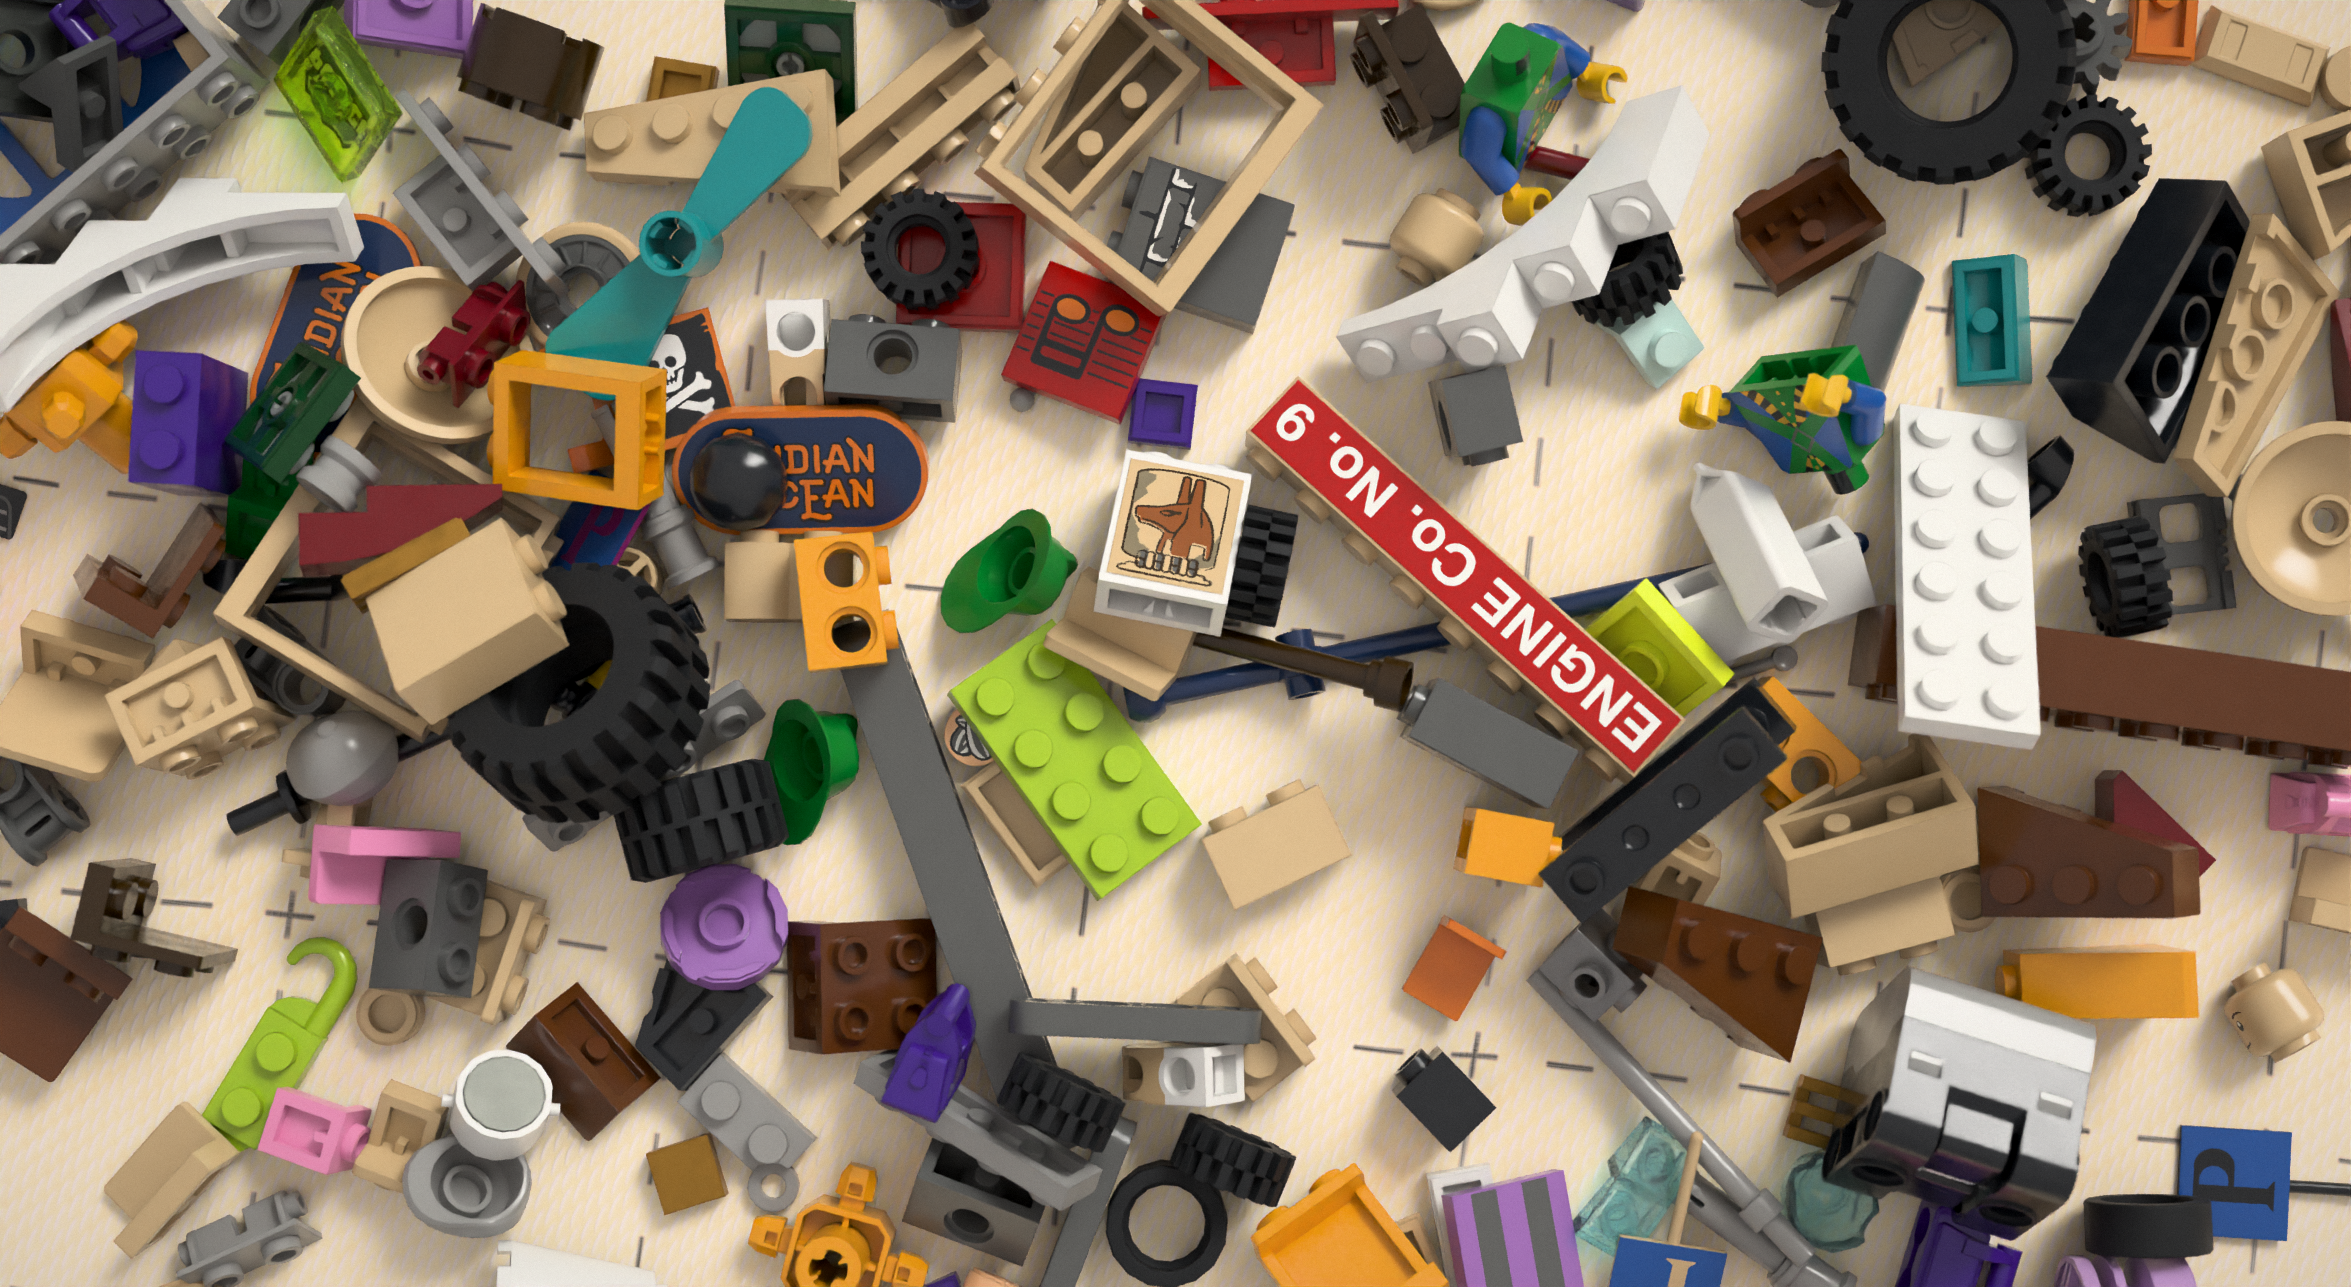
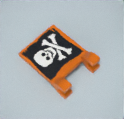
M709 308L673 316L648 366L667 369L665 451L677 448L688 429L709 412L719 408L736 406ZM545 348L539 350L540 352L546 353ZM592 397L595 410L607 404L615 420V412L611 407L615 400L605 401ZM604 437L598 442L567 449L574 473L581 474L614 465V457Z

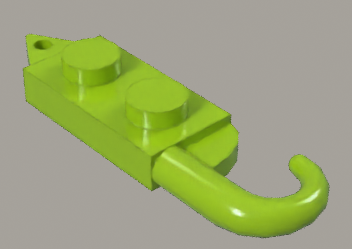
M326 937L308 938L297 944L288 954L287 962L290 965H296L302 958L310 954L326 956L332 962L334 968V977L318 1003L308 998L291 996L276 1000L266 1009L202 1113V1116L240 1153L248 1148L258 1149L277 1088L289 1086L298 1090L329 1038L327 1036L354 993L358 980L356 962L350 951L336 940Z

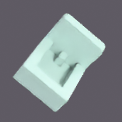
M1672 299L1666 306L1656 301L1653 304L1656 313L1648 318L1644 316L1642 311L1634 314L1635 323L1624 326L1621 317H1618L1614 327H1603L1599 318L1596 322L1598 327L1615 337L1645 382L1656 389H1659L1705 349Z

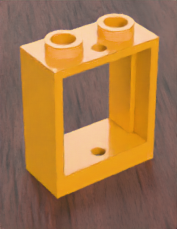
M529 350L518 351L494 362V369L490 374L487 387L488 399L493 405V433L487 445V461L489 466L493 468V484H502V491L631 510H639L663 496L667 369ZM531 384L616 395L614 478L530 466Z

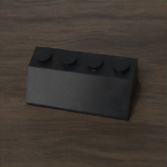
M2158 179L2046 376L2073 418L2153 463L2165 464L2180 437L2250 224V220L2227 180Z

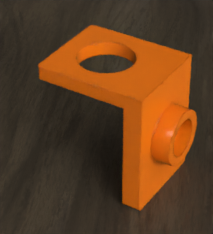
M1444 915L1403 984L1402 990L1448 1018L1458 1021L1495 956L1502 960L1507 951Z

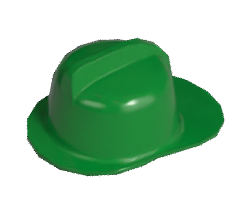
M1033 508L1020 510L999 529L968 550L956 562L945 580L940 596L941 615L946 625L959 633H976L992 625L1006 614L1024 616L1041 614L1049 609L1060 596L1066 579L1077 569L1078 561L1074 554L1063 548L1062 544L1051 536V526L1043 513Z
M800 699L785 700L777 709L764 761H769L789 833V838L782 844L798 845L811 837L820 821L826 801L845 791L856 780L859 770V753L856 744L858 721L853 715L848 713L834 714L829 711H814L809 704Z

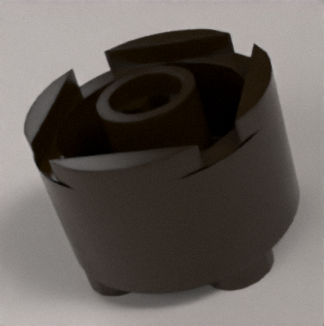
M480 3L458 70L457 77L462 79L458 91L512 110L515 99L521 100L520 113L571 131L574 119L581 121L605 47L585 38L579 41L568 37L564 30L529 17Z

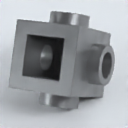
M1602 908L1583 924L1579 923L1555 947L1538 968L1558 987L1561 996L1569 1005L1575 1009L1582 1010L1594 1023L1612 1006L1620 1013L1624 1012L1648 986L1640 979L1643 972L1612 949L1618 923Z

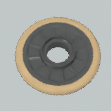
M568 223L542 235L567 266L558 273L567 287L575 276L586 273L598 282L601 289L640 255L636 246L624 235L598 223ZM523 257L518 268L516 282L521 280L525 284L526 307L530 313L528 332L539 345L545 348L551 331L577 308L570 302L568 293L559 298L538 275L526 258Z

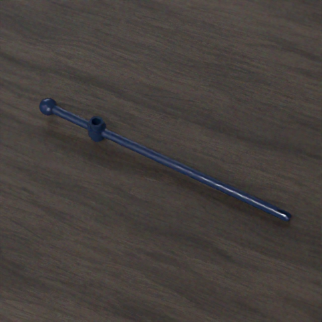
M1854 532L1858 537L1862 554H1864L1869 548V540L1866 535ZM1708 564L1555 596L1549 599L1572 619L1607 611L1645 578L1660 592L1659 583ZM1441 621L1323 647L1315 646L1312 629L1291 631L1275 637V641L1361 663H1369L1373 659L1383 660L1386 656L1397 657L1452 645L1437 629V625ZM1249 662L1177 678L1157 701H1151L1123 687L1129 718L1139 723H1150L1159 719L1166 712V706L1276 682L1285 683L1288 700L1319 695L1326 692L1323 679L1257 662Z

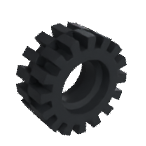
M2086 95L2076 101V98L2067 101L2056 124L2047 136L2024 157L2031 158V165L2025 168L2027 180L2035 177L2038 182V186L2032 189L2038 199L2046 194L2051 199L2047 206L2057 212L2064 207L2068 209L2067 216L2079 217L2084 213H2088L2089 217L2101 214L2133 195L2141 187L2138 182L2147 177L2150 165L2144 164V160L2152 155V144L2143 145L2141 137L2149 132L2145 123L2137 127L2133 124L2131 119L2137 113L2130 106L2122 111L2116 108L2119 102L2118 99L2108 96L2103 101H2097L2098 95ZM2080 133H2089L2099 137L2106 144L2110 153V164L2106 173L2101 178L2094 180L2083 179L2069 169L2065 159V149L2072 136Z
M912 189L913 194L903 196L900 191L891 195L893 201L886 206L881 202L874 209L876 215L872 222L867 220L863 228L866 234L865 240L861 241V254L865 261L863 263L864 267L878 290L894 304L900 303L905 305L907 309L918 311V307H927L929 311L940 309L939 304L949 301L950 304L960 298L958 293L964 287L968 290L974 281L972 275L975 269L978 270L980 261L978 256V248H980L978 237L963 208L955 201L952 203L947 200L946 195L934 191V195L925 193L924 189ZM915 227L932 228L943 237L945 242V256L941 264L935 270L926 274H914L906 271L901 267L896 256V248L901 236Z
M1669 231L1619 244L1600 294L1572 301L1578 315H1584L1585 320L1593 325L1600 318L1603 327H1614L1616 318L1621 317L1625 326L1635 323L1634 314L1642 311L1646 318L1655 314L1656 311L1653 304L1656 301L1666 306L1672 299L1669 290L1679 289L1682 283L1679 275L1683 274V266ZM1626 263H1630V264L1626 265V266L1623 267V268H1620V269L1615 270V271H1611V270H1613L1614 268H1616V267H1618V266H1620V265H1623V264H1626Z
M1248 505L1225 618L1275 628L1289 570L1299 515Z
M2134 516L2084 528L2085 532H2082L2080 536L2082 545L2078 549V555L2083 560V564L2079 565L2080 576L2085 577L2086 586H2082L2085 597L2089 596L2091 603L2088 608L2092 617L2097 616L2096 625L2099 630L2104 631L2105 636L2122 638L2167 627L2169 624L2167 619L2171 618L2173 611L2168 603L2173 601V591L2167 586V581L2171 580L2170 570L2164 568L2163 560L2166 558L2163 547H2157L2159 537L2155 529L2150 530V522L2146 518L2142 519L2141 516Z
M1024 1052L1018 1054L997 1098L999 1105L1003 1106L1008 1112L1018 1115V1118L1023 1121L1032 1123L1038 1129L1046 1133L1050 1132L1063 1141H1070L1080 1148L1089 1149L1096 1153H1103L1126 1106L1120 1098L1112 1095L1106 1089L1094 1085L1093 1082L1081 1078L1065 1068L1062 1069L1052 1062L1043 1061L1037 1056L1028 1055Z
M1189 1113L1169 1162L1183 1173L1193 1175V1178L1201 1182L1214 1185L1213 1187L1216 1189L1228 1191L1244 1200L1247 1198L1256 1204L1277 1207L1296 1161V1156L1291 1155L1292 1153L1279 1148L1278 1145L1264 1141L1261 1137L1244 1132L1238 1127L1229 1126L1220 1120L1210 1119L1201 1114Z

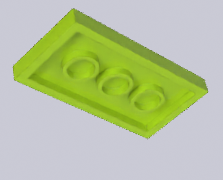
M1050 619L947 693V696L1096 901H1099L1201 826L1202 823L1092 672L1043 646L1047 632L1056 625L1054 620Z

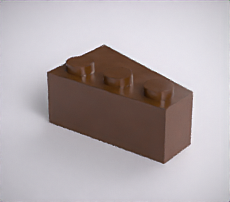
M2008 786L1977 787L1982 917L2175 919L2201 914L2198 848L2122 823H2113L2082 813L2079 809L2045 801Z
M1629 886L1612 949L1662 988L1673 991L1691 1005L1690 1009L1701 1018L1710 1020L1728 1034L1727 1038L1739 1047L1791 1063L1823 937Z

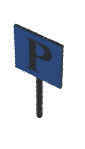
M2180 1125L2177 1195L2197 1196L2211 1200L2213 1237L2287 1241L2289 1193L2351 1196V1184L2290 1180L2292 1132Z

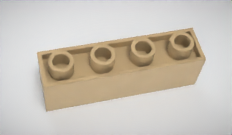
M974 23L965 27L954 28L836 127L841 197L819 196L815 191L790 189L789 194H780L828 250L838 242L843 247L848 246L864 234L863 228L866 221H871L868 217L881 202L882 204L886 201L890 203L893 201L891 195L900 191L903 196L912 194V189H916L921 183L917 175L935 160L940 165L951 161L968 145L969 140L965 136L984 119L989 125L997 122L1016 105L1017 101L1014 100V94L1021 89L1018 75L1002 56L998 58L986 43L985 36Z

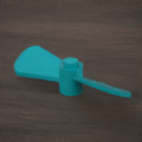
M763 87L751 92L740 105L683 211H663L655 214L645 223L639 237L640 255L551 331L546 341L545 352L648 367L691 279L705 276L718 266L724 251L722 233L808 152L812 142L813 127L807 113L785 92L779 89ZM676 229H678V230L673 234L672 239H670V236L672 235V233H673ZM582 391L595 399L605 401L616 400V395Z

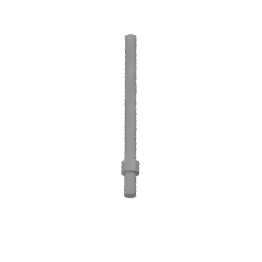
M1539 969L1526 980L1686 1150L1688 1149L1690 1136L1693 1132L1699 1131L1703 1134L1704 1139L1698 1163L1740 1206L1741 1210L1738 1212V1215L1755 1233L1762 1230L1797 1268L1803 1265L1816 1252V1249L1781 1213L1784 1206L1766 1187L1760 1191L1599 1020L1594 1023L1582 1010L1575 1009L1569 1005L1561 996L1558 987Z

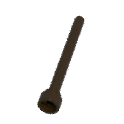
M1223 627L1220 637L1198 632L1192 645L1362 689L1363 696L1373 699L1374 706L1396 712H1401L1407 702L1414 673L1413 662L1386 656L1384 661L1373 659L1369 665Z

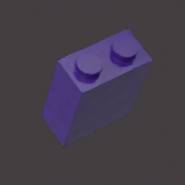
M136 350L128 482L178 496L228 498L230 494L239 489L242 482L243 458L223 443L225 442V437L246 411L248 373L202 353Z

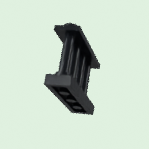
M1753 677L1645 765L1626 786L1622 784L1559 836L1562 838L1561 849L1563 852L1542 868L1538 873L1539 876L1579 922L1583 924L1784 763L1788 756L1778 745L1796 731L1797 726Z

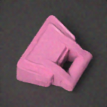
M2309 772L2271 773L2268 828L2273 831H2287L2293 834L2351 837V775Z

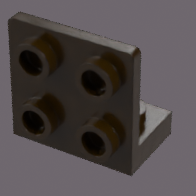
M1422 4L1413 7L1380 25L1372 10L1360 16L1355 39L1353 40V46L1356 51L1350 54V59L1363 85L1366 88L1375 85L1386 104V107L1380 110V114L1393 140L1397 144L1405 140L1412 154H1415L1458 131L1460 126V98L1465 83Z
M134 858L89 862L70 940L91 944V956L124 963L130 962L131 957L151 958L156 960L154 965L155 971L188 978L194 977L195 971L213 973L214 966L235 962L238 952L237 948L141 926L143 917H149L153 911L158 896V881L153 880L155 863Z

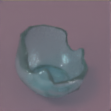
M1823 1148L1801 1155L1793 1162L1782 1181L1780 1198L1781 1204L1784 1206L1782 1214L1813 1247L1830 1253H1836L1857 1248L1865 1242V1230L1870 1221L1879 1213L1880 1208L1879 1201L1876 1198L1822 1181L1821 1167L1826 1149Z

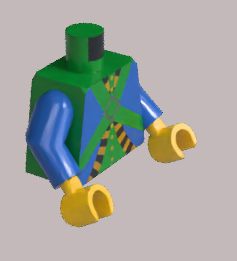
M1511 22L1502 24L1466 81L1460 98L1459 157L1468 162L1496 196L1504 195L1502 201L1504 219L1509 224L1523 226L1535 216L1534 210H1542L1553 200L1551 193L1543 187H1521L1517 181L1520 177V172L1573 87L1572 79L1577 78V90L1582 98L1608 104H1615L1616 100L1607 94V80L1626 83L1628 79L1627 73L1620 66L1589 62V52L1556 27L1539 23H1529L1523 27Z
M1857 345L1761 356L1730 392L1722 393L1719 387L1708 385L1701 387L1697 393L1692 391L1684 393L1678 419L1684 426L1697 430L1713 429L1716 427L1717 421L1721 424L1745 428L1763 443L1781 470L1788 474L1823 471L1833 491L1836 494L1843 495L1856 491L1869 479V473L1862 459L1884 434L1887 397L1881 389L1872 387Z

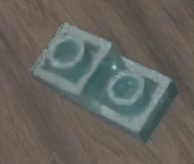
M1645 1116L1608 1159L1607 1163L1611 1176L1572 1220L1575 1236L1612 1257L1615 1255L1619 1234L1649 1238L1678 1193L1687 1150L1664 1126Z

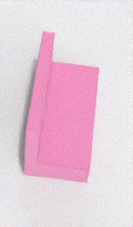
M314 824L308 899L310 902L318 904L380 905L387 859L429 860V857L459 858L461 832L425 828Z

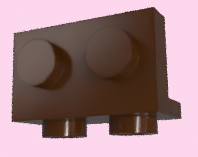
M1837 149L1823 158L1816 157L1801 165L1793 176L1769 190L1762 189L1752 193L1732 214L1737 247L1777 298L1886 234V220L1850 177L1849 158L1842 149Z

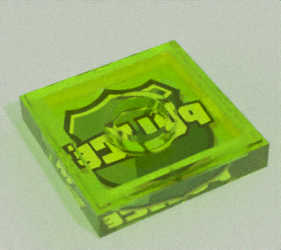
M331 6L315 11L273 78V81L337 179L344 183L360 177L403 112L335 8Z

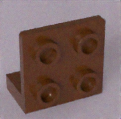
M200 502L146 583L140 580L143 576L141 572L108 554L104 562L86 554L73 576L84 600L154 639L162 625L170 629L183 615L191 598L185 591L198 571L204 574L209 573L220 559L227 544V541L221 538L225 527L214 511Z
M19 905L0 931V1052L47 1082L55 1081L113 999L118 1000L133 978L106 960L91 956L89 949L74 940H70V937Z
M930 918L857 922L788 921L789 1049L822 1055L900 1049L907 1033L917 1022L924 1007L937 996L936 931Z

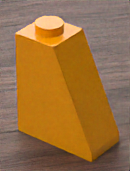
M2158 944L2003 950V965H1998L1995 971L1996 994L2076 1019L2199 1018L2196 951Z

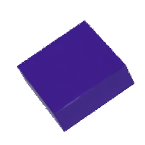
M1140 378L1132 399L1128 443L1191 450L1198 385Z

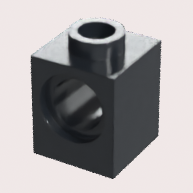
M1438 1046L1429 1054L1420 1048L1394 1073L1400 1081L1392 1089L1395 1096L1450 1153L1497 1108Z

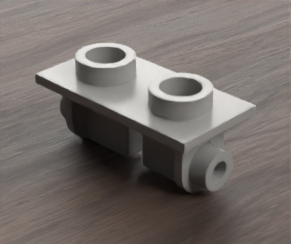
M281 1190L241 1209L247 1227L246 1232L239 1233L235 1217L229 1214L187 1233L186 1241L178 1244V1253L186 1268L176 1272L177 1278L189 1284L203 1281L204 1287H214L215 1284L222 1287H234L244 1280V1274L266 1264L279 1265L292 1261L302 1254L303 1247L321 1240L323 1237L321 1232L300 1221L299 1217L306 1215L308 1212L306 1202L301 1193L294 1191L288 1194L285 1190Z

